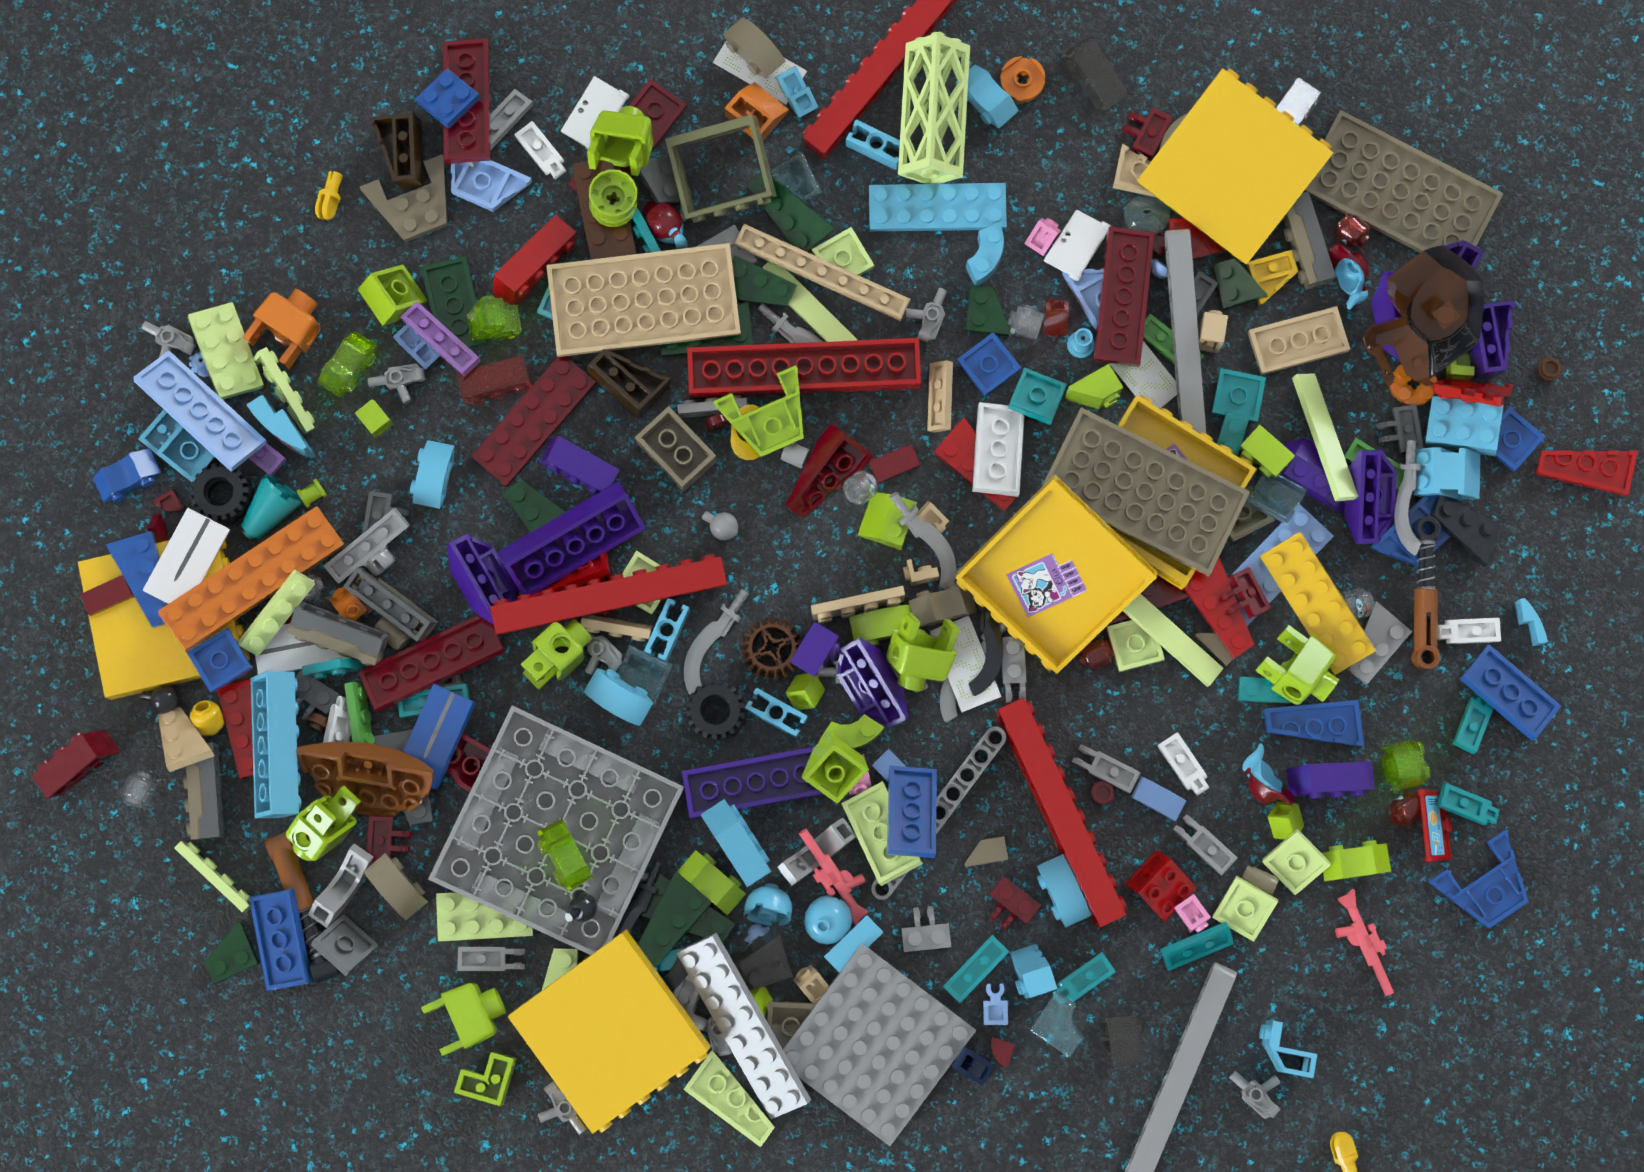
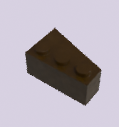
M413 112L369 117L393 181L402 189L423 187L421 120Z
M603 349L588 364V375L638 419L670 388L671 378L656 374L647 367L638 366L632 363L631 360L606 349Z

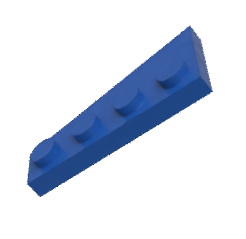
M146 532L106 544L151 627L155 628L165 625L158 615V611L168 605V603L143 591L160 559L153 532Z
M1359 700L1264 709L1266 733L1364 747Z

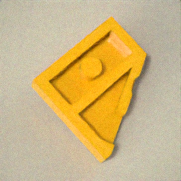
M1292 250L1247 263L1249 274L1268 295L1266 298L1257 300L1258 305L1265 303L1298 272Z

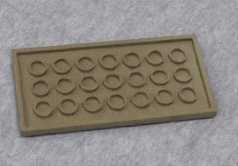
M1342 110L1338 113L1325 138V141L1332 146L1330 150L1333 154L1303 191V193L1308 191L1309 195L1318 201L1420 253L1432 247L1462 240L1477 246L1504 194Z
M1082 407L1041 486L1042 488L1056 475L1111 528L1207 576L1211 575L1250 493L1246 489Z

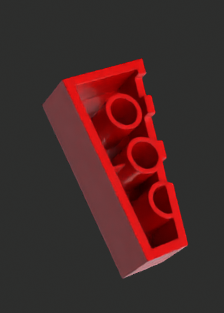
M555 215L494 274L492 295L513 312L547 274V265L557 264L566 252L568 253L574 248L576 244V231Z

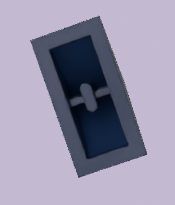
M964 1046L951 1065L953 1069L981 1086L984 1085L995 1066Z

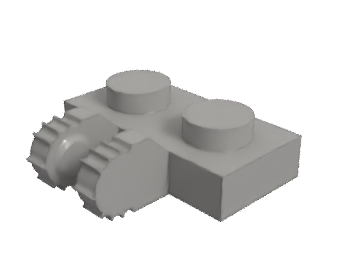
M928 906L927 909L928 926H920V911L918 907L913 908L915 927L901 928L904 952L951 947L949 923L935 925L933 906Z

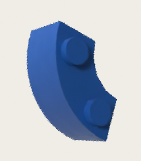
M150 448L129 453L120 461L101 468L93 477V480L104 502L111 500L119 502L124 500L127 494L141 487H148L154 484V479L161 471Z

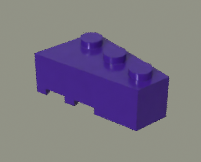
M1515 301L1484 304L1480 338L1478 344L1469 350L1471 366H1474V379L1496 377L1507 370L1510 342L1508 341L1513 323L1511 317Z
M560 436L550 439L538 461L539 464L545 466L548 470L565 476L571 483L587 487L586 491L593 495L610 487L619 472V469Z
M814 621L790 663L815 677L829 661L834 662L840 651L839 636Z
M1372 761L1307 764L1286 769L1288 790L1293 793L1294 797L1310 796V799L1324 798V795L1331 794V798L1345 797V793H1352V797L1366 796V791L1375 790Z

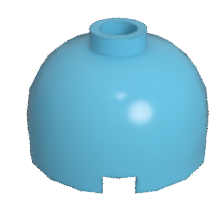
M769 883L754 889L749 894L743 914L744 916L748 914L747 919L756 924L772 926L771 922H779V926H784L791 921L792 904L789 896L782 889H779V886Z
M826 895L817 898L809 905L805 912L804 925L806 932L813 940L828 945L839 942L847 935L853 918L850 908L843 900Z

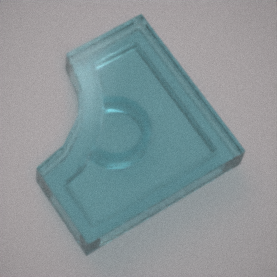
M1056 991L1030 1031L1070 1058L1084 1036L1077 1031L1073 1022V1012L1076 1003Z

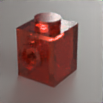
M1045 300L1044 335L1052 337L1067 336L1069 300Z

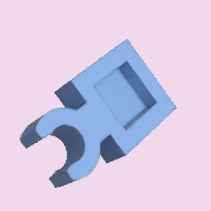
M991 984L986 985V993L990 996V1001H983L984 1025H1008V1001H1001V996L1004 993L1003 984H999L1000 989L998 993L991 991Z

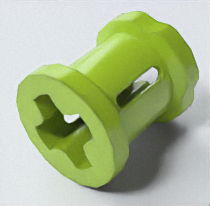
M314 479L313 483L303 490L298 489L296 491L307 508L323 496L325 498L327 496L317 479Z

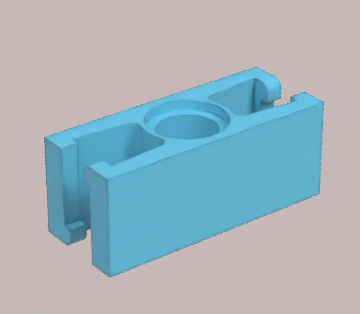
M856 119L853 124V132H849L846 138V146L897 170L899 157L894 158L885 152L887 148L899 152L900 140ZM859 132L866 136L867 139L865 142L852 138L853 134L856 135ZM878 141L882 144V147L875 149L870 144Z
M667 598L644 650L646 655L654 657L655 653L652 652V649L657 640L660 639L666 642L664 654H659L657 657L665 663L669 660L690 612V608L683 605L681 607L682 613L677 622L667 619L671 607H674L676 601ZM666 625L674 628L670 636H663L661 634V629Z
M756 688L752 698L757 699L759 696L770 704L767 706L766 711L762 712L753 708V702L748 701L745 710L797 739L801 730L795 729L794 731L783 722L786 720L787 715L790 714L801 719L800 723L805 724L808 716ZM775 707L781 708L783 710L782 717L773 719L770 716L771 709Z
M866 915L824 957L840 972L861 943L869 947L883 931Z

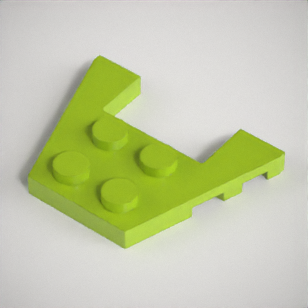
M796 365L776 373L786 396L751 412L741 415L732 393L712 401L715 407L760 457L804 438L798 369Z

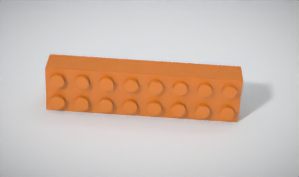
M316 506L160 609L158 615L185 653H187L273 596L294 569L303 575L343 549L344 543L318 506Z

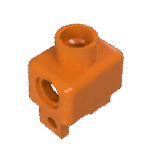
M296 288L288 299L273 292L269 294L253 314L255 321L243 338L254 346L265 329L271 331L276 341L284 346H289L279 359V362L289 370L301 352L307 353L320 332V325L311 316L318 304Z

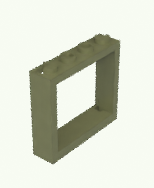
M751 114L665 139L685 219L698 223L705 221L706 216L712 214L715 217L728 214L727 210L736 208V211L746 210L750 208L749 204L757 202L758 205H764L771 202L770 198L777 197L757 116ZM751 128L766 191L695 211L679 148Z

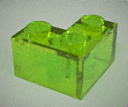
M491 295L484 296L467 313L471 341L515 338L522 331L517 304L509 305L508 302H503V298H494Z

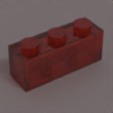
M523 355L475 367L465 377L456 372L462 399L465 404L469 403V405L479 404L483 402L482 399L489 397L499 399L504 397L505 393L513 391L514 393H522L527 391L528 387H532Z

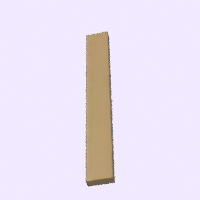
M746 224L743 225L734 243V246L899 321H901L910 303V298Z

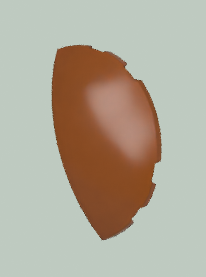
M326 742L301 746L296 749L303 772H309L315 780L314 787L324 796L331 795L334 797L339 789L345 786L361 801L354 811L361 815L394 817L400 811L406 809L410 812L421 804L422 799L429 793L433 784L434 770L417 758L393 748L361 742Z

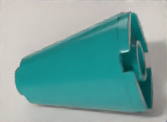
M265 474L261 479L241 523L242 533L251 540L263 537L302 504L301 498L286 484L283 486L277 483L279 479L269 474Z

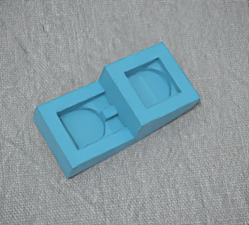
M793 66L775 76L783 94L798 118L818 108L810 88L806 87L797 66Z
M1525 598L1514 602L1519 625L1528 624L1532 646L1547 643L1548 640L1543 624L1531 604Z

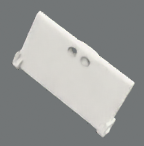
M594 76L561 129V132L584 145L585 149L588 150L591 143L590 131L599 113L603 110L619 112L630 96Z
M1075 210L1046 255L1044 262L1069 274V277L1073 280L1079 281L1081 274L1106 237L1108 228L1111 225L1104 221L1101 223Z

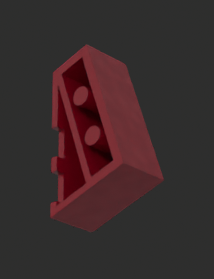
M105 729L75 734L70 738L71 742L67 746H62L53 753L54 757L52 759L46 760L37 766L38 771L32 775V778L47 799L62 795L83 780V775L90 769L101 767L100 761L110 755L116 756L121 752Z

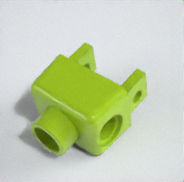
M624 106L619 112L601 111L590 131L591 143L587 151L589 169L596 170L599 161L603 160L612 163L614 166H630L631 175L638 176L641 167L648 165L653 148L650 118L644 116L641 110L633 106Z
M905 612L900 629L893 630L886 655L889 663L899 673L897 679L899 685L909 690L923 691L927 679L935 681L946 680L957 655L953 647L960 630L952 620L944 619L939 636H931L924 630L918 629L921 622L912 613Z
M572 619L565 627L559 622L552 623L532 641L534 652L521 663V666L525 669L523 675L538 690L555 675L558 681H563L583 662V647L592 640V637L575 619ZM559 647H567L569 649L565 653H558L556 651Z
M1288 625L1278 636L1277 640L1295 652L1292 658L1279 665L1267 656L1255 671L1273 683L1271 687L1273 691L1295 705L1301 704L1310 694L1323 702L1339 681L1338 678L1328 672L1336 656L1334 652L1313 635L1306 638Z
M345 786L339 789L334 798L325 795L319 800L317 799L296 816L286 831L287 839L293 843L292 848L300 858L307 861L320 859L341 844L356 825L357 821L352 814L361 801Z
M467 983L441 993L442 998L421 1007L423 1013L428 1014L446 1006L460 1040L439 1049L442 1056L463 1047L469 1049L495 1035L497 1027L493 1019L506 1014L504 1004L496 988L494 987L482 993L479 986L475 983Z

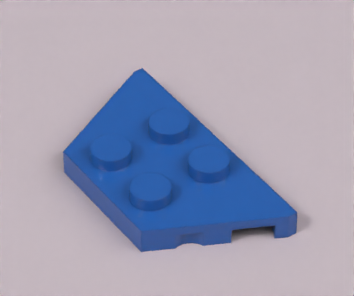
M1438 495L1424 496L1409 510L1408 517L1411 529L1417 519L1431 515L1435 499ZM1424 522L1422 531L1428 535L1431 528L1428 523ZM1395 524L1381 536L1379 543H1374L1370 547L1376 552L1417 567L1419 566L1417 562L1419 552L1417 555H1413L1403 546L1397 535ZM1442 529L1435 541L1433 552L1450 537Z

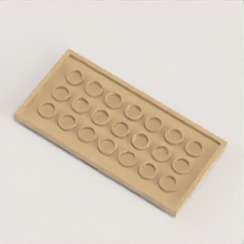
M730 243L547 265L557 357L601 352L603 349L612 351L741 335Z

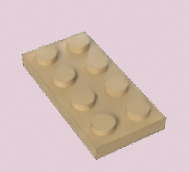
M1337 306L1248 331L1261 375L1350 351Z
M899 586L811 605L813 621L818 620V623H826L832 621V617L841 615V618L844 619L854 616L855 612L864 610L865 613L878 610L877 608L887 606V608L901 606L900 603L904 602L905 599L904 587Z

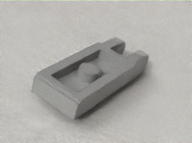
M1002 637L1003 659L1001 667L1006 703L1012 700L1010 684H1019V699L1025 698L1026 700L1025 684L1027 681L1024 643L1019 638Z
M1080 744L1078 750L1085 755L1094 757V760L1090 765L1074 757L1072 760L1073 764L1087 770V773L1110 783L1116 788L1128 794L1131 793L1141 772L1100 751L1096 752Z
M1186 814L1183 819L1188 826L1196 831L1195 834L1190 837L1183 828L1177 825L1173 830L1186 841V844L1222 876L1235 862L1237 857L1204 826H1200Z
M458 947L457 971L525 969V964L522 963L506 964V954L521 956L525 954V949Z

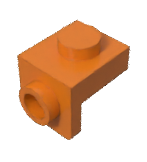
M344 587L337 589L329 599L341 616L354 621L367 611V608L357 596Z

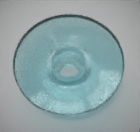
M1148 195L1135 197L1127 204L1124 211V220L1129 229L1155 232L1154 235L1164 230L1170 219L1169 207L1157 197ZM1144 210H1151L1150 213H1143Z

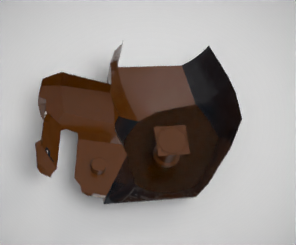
M1443 245L1426 249L1387 278L1389 300L1401 316L1369 326L1363 336L1365 348L1375 356L1383 372L1382 379L1387 387L1394 383L1395 376L1382 351L1383 345L1393 346L1407 376L1425 386L1434 384L1430 381L1432 377L1478 344L1484 310L1483 281L1471 265Z

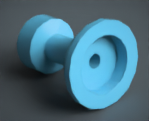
M1081 328L1071 334L1067 342V348L1071 355L1077 358H1085L1093 352L1094 340L1090 330Z

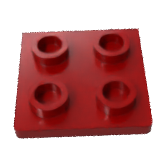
M1158 850L1125 882V885L1140 896L1163 921H1166L1175 912L1174 908L1186 900L1196 890V886L1179 867Z

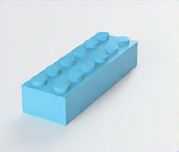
M265 672L251 678L255 818H284L299 814L301 808V798L298 796V786L300 785L301 777L298 772L297 763L299 760L296 752L299 727L296 725L298 703L295 702V692L297 691L298 683L295 678V672Z

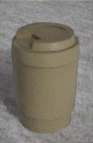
M382 617L374 627L389 633L387 643L398 651L402 650L411 639V636L385 617Z
M1247 865L1241 879L1271 896L1279 881L1275 875Z

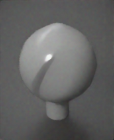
M708 511L703 514L702 519L710 523V531L715 538L726 541L737 535L738 523L733 515L722 512L714 516Z

